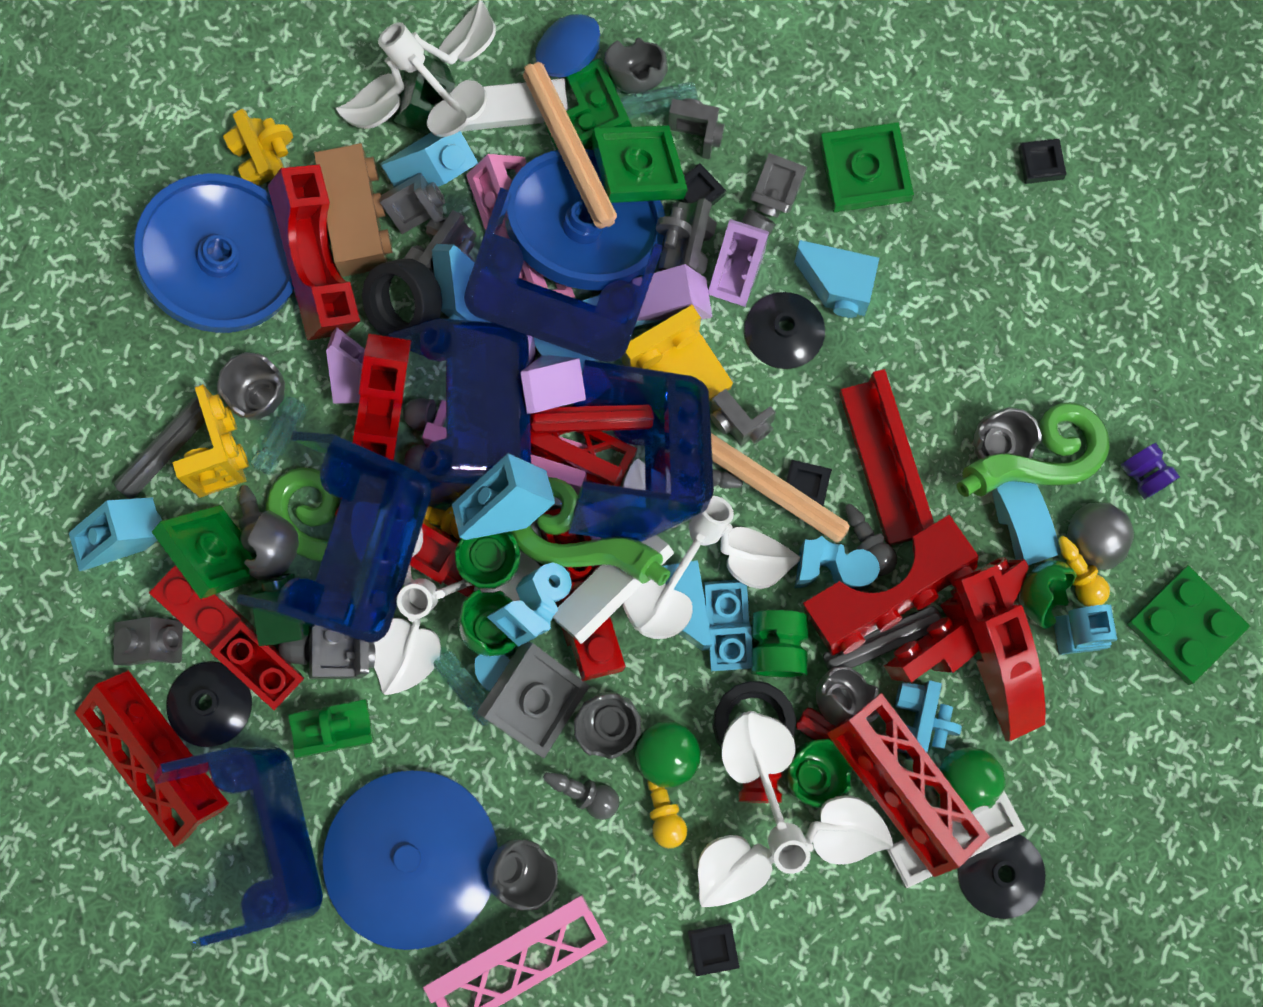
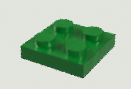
M899 122L821 133L819 142L833 213L912 201L914 192Z
M669 125L593 129L591 142L602 184L611 203L678 200L685 198L688 188Z
M221 505L160 521L152 531L155 538L200 599L258 580L248 574L249 568L244 563L246 559H255L257 554L249 553L244 549L240 540L241 531Z
M1189 565L1174 576L1127 623L1188 685L1194 684L1250 627Z

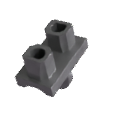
M705 198L699 199L694 203L674 202L671 215L657 220L656 231L665 236L658 269L663 271L686 264L699 274L706 272L708 258L701 252L703 241L710 240L716 229L717 222L709 216L712 203Z
M452 210L448 217L443 216V220L435 223L431 218L426 233L431 238V242L426 249L418 245L412 246L404 259H414L423 263L434 274L432 249L436 244H454L475 262L468 254L475 245L473 241L477 235L467 226L464 216Z

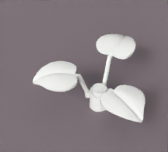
M479 0L446 37L439 49L422 40L416 32L411 33L401 22L387 27L381 33L378 45L388 56L385 62L391 68L392 74H384L373 80L352 100L336 107L337 112L348 123L358 128L369 129L381 125L397 111L401 104L398 94L405 87L399 69L409 73L418 70L444 99L429 113L427 119L428 129L437 137H448L464 129L469 121L475 120L484 111L487 105L485 89L476 81L465 80L457 85L449 94L423 65L425 61L423 53L426 50L438 57L442 62L450 65L454 64L457 59L467 62L481 54L493 41L496 32L494 21L482 0Z
M639 459L633 462L627 472L622 492L630 518L638 525H643L649 530L659 529L665 523L669 527L675 528L690 520L689 531L693 543L667 585L659 586L650 580L642 584L623 603L624 611L632 626L642 635L653 639H666L677 635L688 625L693 612L692 602L688 596L673 589L700 545L714 544L721 538L720 551L725 555H729L727 559L729 572L741 583L759 589L768 588L776 584L800 560V556L789 548L756 530L745 527L733 528L730 522L733 519L734 513L731 505L726 500L717 496H709L703 499L700 506L694 504L691 510L688 511L689 499L687 494L680 486L671 484L665 475L650 469Z
M360 502L354 507L351 524L352 538L357 556L366 569L378 576H388L401 565L403 569L401 582L405 587L398 594L397 605L400 612L412 622L411 625L402 618L389 619L374 630L370 642L375 644L376 657L374 669L379 678L381 690L384 695H390L405 691L420 683L434 670L441 656L440 638L430 629L419 628L420 618L426 616L436 606L438 599L472 586V584L462 580L442 589H437L427 579L413 580L411 577V566L407 559L418 554L423 544V529L417 517L409 510L397 505ZM520 550V564L513 578L496 589L480 590L481 592L502 591L511 600L520 601L516 590L517 585L524 576L541 566L537 561L531 559Z
M753 711L742 713L729 725L723 738L721 750L725 769L735 781L740 783H748L758 777L761 778L776 826L768 836L770 849L761 844H756L751 848L746 839L737 835L719 837L711 841L703 849L698 861L699 901L702 907L725 905L754 894L769 880L772 873V864L774 863L784 873L793 874L802 871L808 865L810 852L814 848L817 854L829 863L850 864L860 861L875 852L893 847L890 832L880 814L866 801L846 795L831 798L822 805L820 821H814L810 824L804 838L803 832L798 826L784 822L768 775L780 773L791 764L795 755V743L790 731L780 721Z

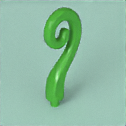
M1072 402L1057 404L1043 414L1038 424L1042 434V443L1056 455L1069 456L1075 454L1081 447L1080 439L1077 437L1065 438L1058 431V424L1060 422L1072 423L1083 432L1086 438L1087 447L1085 453L1080 458L1070 463H1053L1009 453L988 455L963 469V479L957 483V490L964 497H968L972 493L977 496H984L1006 482L1061 486L1084 481L1101 468L1108 455L1110 445L1105 424L1098 415L1081 404Z
M301 467L289 470L274 481L268 493L266 511L269 510L281 516L294 526L299 540L297 555L323 563L361 568L369 573L387 592L394 589L400 592L405 587L401 582L403 577L401 565L388 576H378L366 569L361 563L355 551L353 541L317 539L305 534L293 523L288 512L289 500L297 490L303 487L316 488L322 494V502L318 507L310 508L306 505H299L296 508V516L303 524L310 527L321 526L335 517L341 498L337 485L329 475L315 468Z
M548 477L553 497L558 498L562 502V508L557 515H541L537 523L539 528L545 533L559 535L567 532L576 524L580 515L581 501L570 484L557 478ZM531 525L525 529L510 531L516 538L519 549L531 559L542 564L556 563L563 567L612 565L642 584L652 580L659 586L665 584L670 577V571L662 566V554L638 540L626 537H608L579 543L556 544L545 541L538 536Z

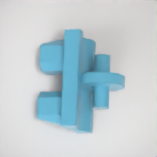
M930 680L923 685L902 683L897 690L895 707L916 712L913 727L907 726L926 753L928 752L932 731L935 732L932 747L945 749L947 735L960 736L962 726L950 722L953 707L941 704L938 719L935 718L942 683ZM897 749L898 752L907 754L906 760L913 761L906 750Z

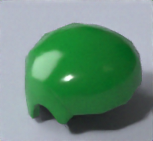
M510 531L468 540L461 538L455 549L456 567L460 576L478 589H496L508 583L518 571L520 550L516 538Z
M1054 560L1038 565L1024 579L1018 594L1019 604L1023 606L1026 615L1042 629H1047L1056 624V618L1052 614L1054 607L1068 606L1069 601L1066 590L1074 583L1077 577L1076 572L1065 562Z
M480 589L474 591L462 603L457 626L462 642L471 651L483 656H499L511 652L517 645L491 622L487 616L513 600L505 596L502 591L481 592Z
M674 721L658 722L644 730L634 748L635 760L640 774L658 787L676 788L691 780L700 766L701 753L697 739L686 726Z
M831 739L808 741L795 750L793 760L787 767L788 788L791 789L792 795L799 802L814 808L822 807L827 800L837 796H844L851 789L850 779L853 768Z
M967 747L952 751L943 759L939 768L971 812L981 806L992 808L1006 787L1005 772L1002 765L993 754L984 749ZM936 791V796L940 799V795Z

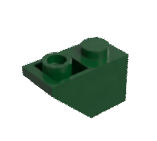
M424 55L425 61L423 65L450 94L454 90L455 82L448 65ZM418 70L410 73L405 71L402 80L405 88L399 93L401 104L394 114L393 121L427 135L431 133L427 126L429 113L444 99Z
M287 573L261 582L262 587L250 595L258 646L303 640L309 634L308 578L296 580L295 573Z

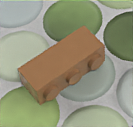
M362 143L314 152L316 165L320 164L330 201L327 225L335 265L341 277L370 272L381 263L387 262L386 254L393 253L388 229L381 230L379 221L380 217L386 216V212L380 203L381 193L374 194L372 181L379 180L374 156L366 157Z

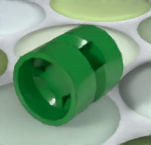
M788 610L754 612L752 638L758 641V646L752 649L751 674L786 678L806 676L808 651L801 647V643L808 639V615Z

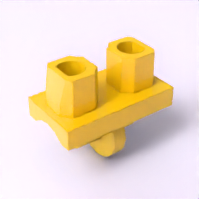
M241 108L232 114L237 125L224 134L223 138L228 148L235 155L240 157L249 151L252 158L238 166V171L242 179L260 186L272 180L280 168H284L280 158L288 155L286 145L292 141L293 133L288 125H276L273 118H267L264 121L260 118H249L246 110Z

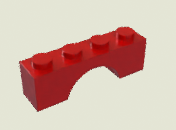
M320 164L280 168L269 183L268 189L307 341L331 337L332 332L337 327L347 334L360 322L351 283L339 275L331 257L327 237V215L330 201Z
M950 515L913 536L914 563L907 577L897 586L883 592L866 593L854 590L839 581L803 603L804 611L808 615L810 623L832 656L840 651L843 654L853 652L866 641L865 636L876 629H879L880 632L891 629L902 620L901 614L914 606L917 610L927 607L939 597L937 592L951 584L956 588L954 580L968 575L977 569L979 555Z

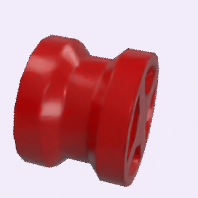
M782 772L768 774L777 802L782 803V794L778 790V780L782 777ZM760 777L751 782L743 783V789L738 793V802L769 803Z

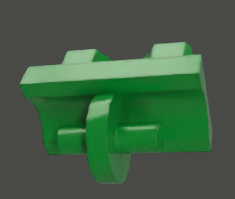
M366 699L288 715L293 736L294 757L297 759L374 743L368 701Z

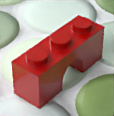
M368 334L363 357L359 388L360 399L353 435L350 469L392 474L411 340Z

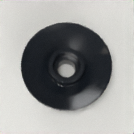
M778 292L765 296L751 308L745 322V338L751 352L764 364L778 369H794L807 364L819 353L825 339V324L820 311L810 300L795 293ZM784 320L790 321L794 328L791 331H783L779 327V323Z
M204 662L185 670L173 683L167 698V716L173 730L184 741L200 747L219 746L235 738L247 724L252 710L250 688L225 665L219 662ZM210 695L212 705L208 710L202 711L199 707V701L203 696Z
M1020 834L970 857L958 868L959 884L966 899L978 911L993 918L1010 919L1025 914L1039 901L1045 886L1046 874L1042 857L1036 847ZM1003 865L1008 866L1012 871V878L1006 883L1002 882L998 876V871Z

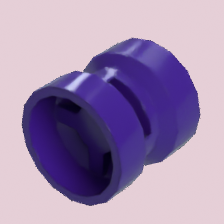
M1157 443L1148 446L1120 465L1127 476L1135 478L1138 483L1137 490L1144 500L1180 478L1176 470L1172 466H1167L1163 461V452ZM1158 467L1159 470L1146 479L1144 478L1146 474Z

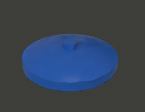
M585 149L602 183L594 150ZM555 150L534 158L516 174L508 191L504 219L512 245L522 259L538 273L554 282L576 289L607 290L629 284L632 279L642 276L651 267L665 237L656 231L657 220L665 217L661 200L612 203L617 214L615 223L610 227L597 228L559 150Z
M198 174L180 179L162 189L151 199L142 212L137 224L134 240L136 271L149 297L173 319L189 327L207 332H239L269 320L290 299L294 287L270 193L260 186L231 175Z
M411 770L390 773L370 781L351 795L331 823L323 852V874L326 889L333 906L345 923L367 940L384 947L402 950L431 947L443 943L462 932L478 917L486 906L492 894L489 888L487 867L493 854L498 849L497 836L484 807L473 794L459 783L442 775L426 771Z

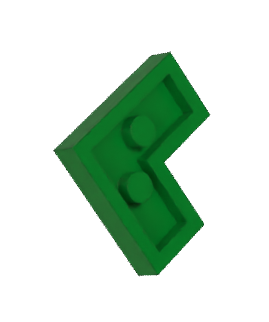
M602 58L589 63L579 72L566 76L579 104L566 112L585 149L592 146L591 135L594 128L632 127ZM543 121L544 124H545V126H546V129H547V131H548V133H549V136H550V138H551V140H552V142H553V145H554L555 149L558 150V148H557V146H556V143H555V141H554V139H553V137H552V135H551V133H550V131H549V129H548V127H547L545 121Z

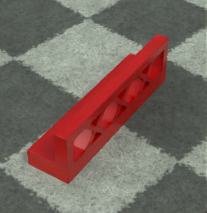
M882 369L874 371L866 383L841 389L839 395L885 542L892 546L913 540V536L933 525L934 520L886 370Z
M493 379L489 381L479 400L474 397L470 400L465 409L469 424L532 455L586 471V481L613 494H616L638 452L636 447L602 431L578 432L584 435L587 448L580 449L558 437L569 432H532L530 424L522 421V418L528 417L530 414H527L526 409L519 411L517 406L519 404L526 407L524 394ZM495 393L511 400L514 413L507 414L489 405ZM590 438L599 442L600 444L592 446ZM612 448L624 454V457L618 467L597 457L595 453Z
M129 670L94 685L75 714L174 847L179 846L189 838L200 824L220 814L229 805L228 801ZM96 706L104 714L105 725L93 711ZM121 740L129 748L130 758L122 750ZM146 774L154 781L156 792L148 785ZM171 808H174L183 820L184 824L181 828L172 817Z
M882 693L874 697L853 716L837 724L826 733L933 877L960 868L990 838ZM875 710L886 723V736L877 734L866 720ZM897 749L906 750L913 759V772L904 770L899 764ZM925 785L933 786L940 795V808L932 807L926 800ZM952 821L960 822L971 836V839L963 847L952 834Z

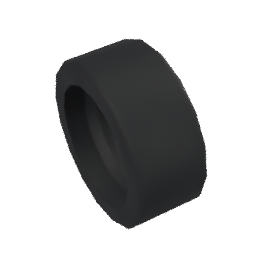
M397 259L381 263L373 268L364 280L362 290L363 308L370 324L381 335L408 339L432 329L440 318L442 308L441 288L434 274L423 263L414 259ZM395 275L401 277L409 285L414 296L415 310L413 319L409 323L402 320L391 304L389 290L391 280Z
M748 681L735 685L723 695L714 711L712 728L716 742L721 749L724 735L729 727V715L733 707L740 701L748 698L763 699L770 703L777 712L779 721L788 728L792 737L795 734L796 717L792 703L781 690L766 682Z

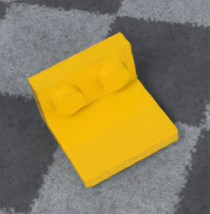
M693 305L622 345V363L665 427L673 424L680 415L686 416L708 403L725 388L727 391L730 390L733 385L732 380L699 332L701 317Z
M203 384L196 386L195 391L214 448H196L186 452L183 459L172 462L177 478L199 498L247 482L243 469L249 467V462L242 445H236L231 431L237 430L236 421L231 409L228 406L224 407L218 394L212 395Z

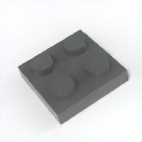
M528 641L519 646L477 711V714L536 755L545 758L590 685L584 681L582 682L578 676L535 644Z

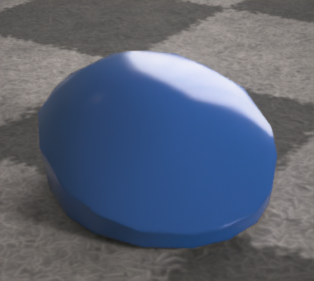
M570 14L559 18L545 31L539 40L535 53L536 62L542 63L548 75L552 77H566L579 72L595 58L600 48L599 24L594 18L583 14Z

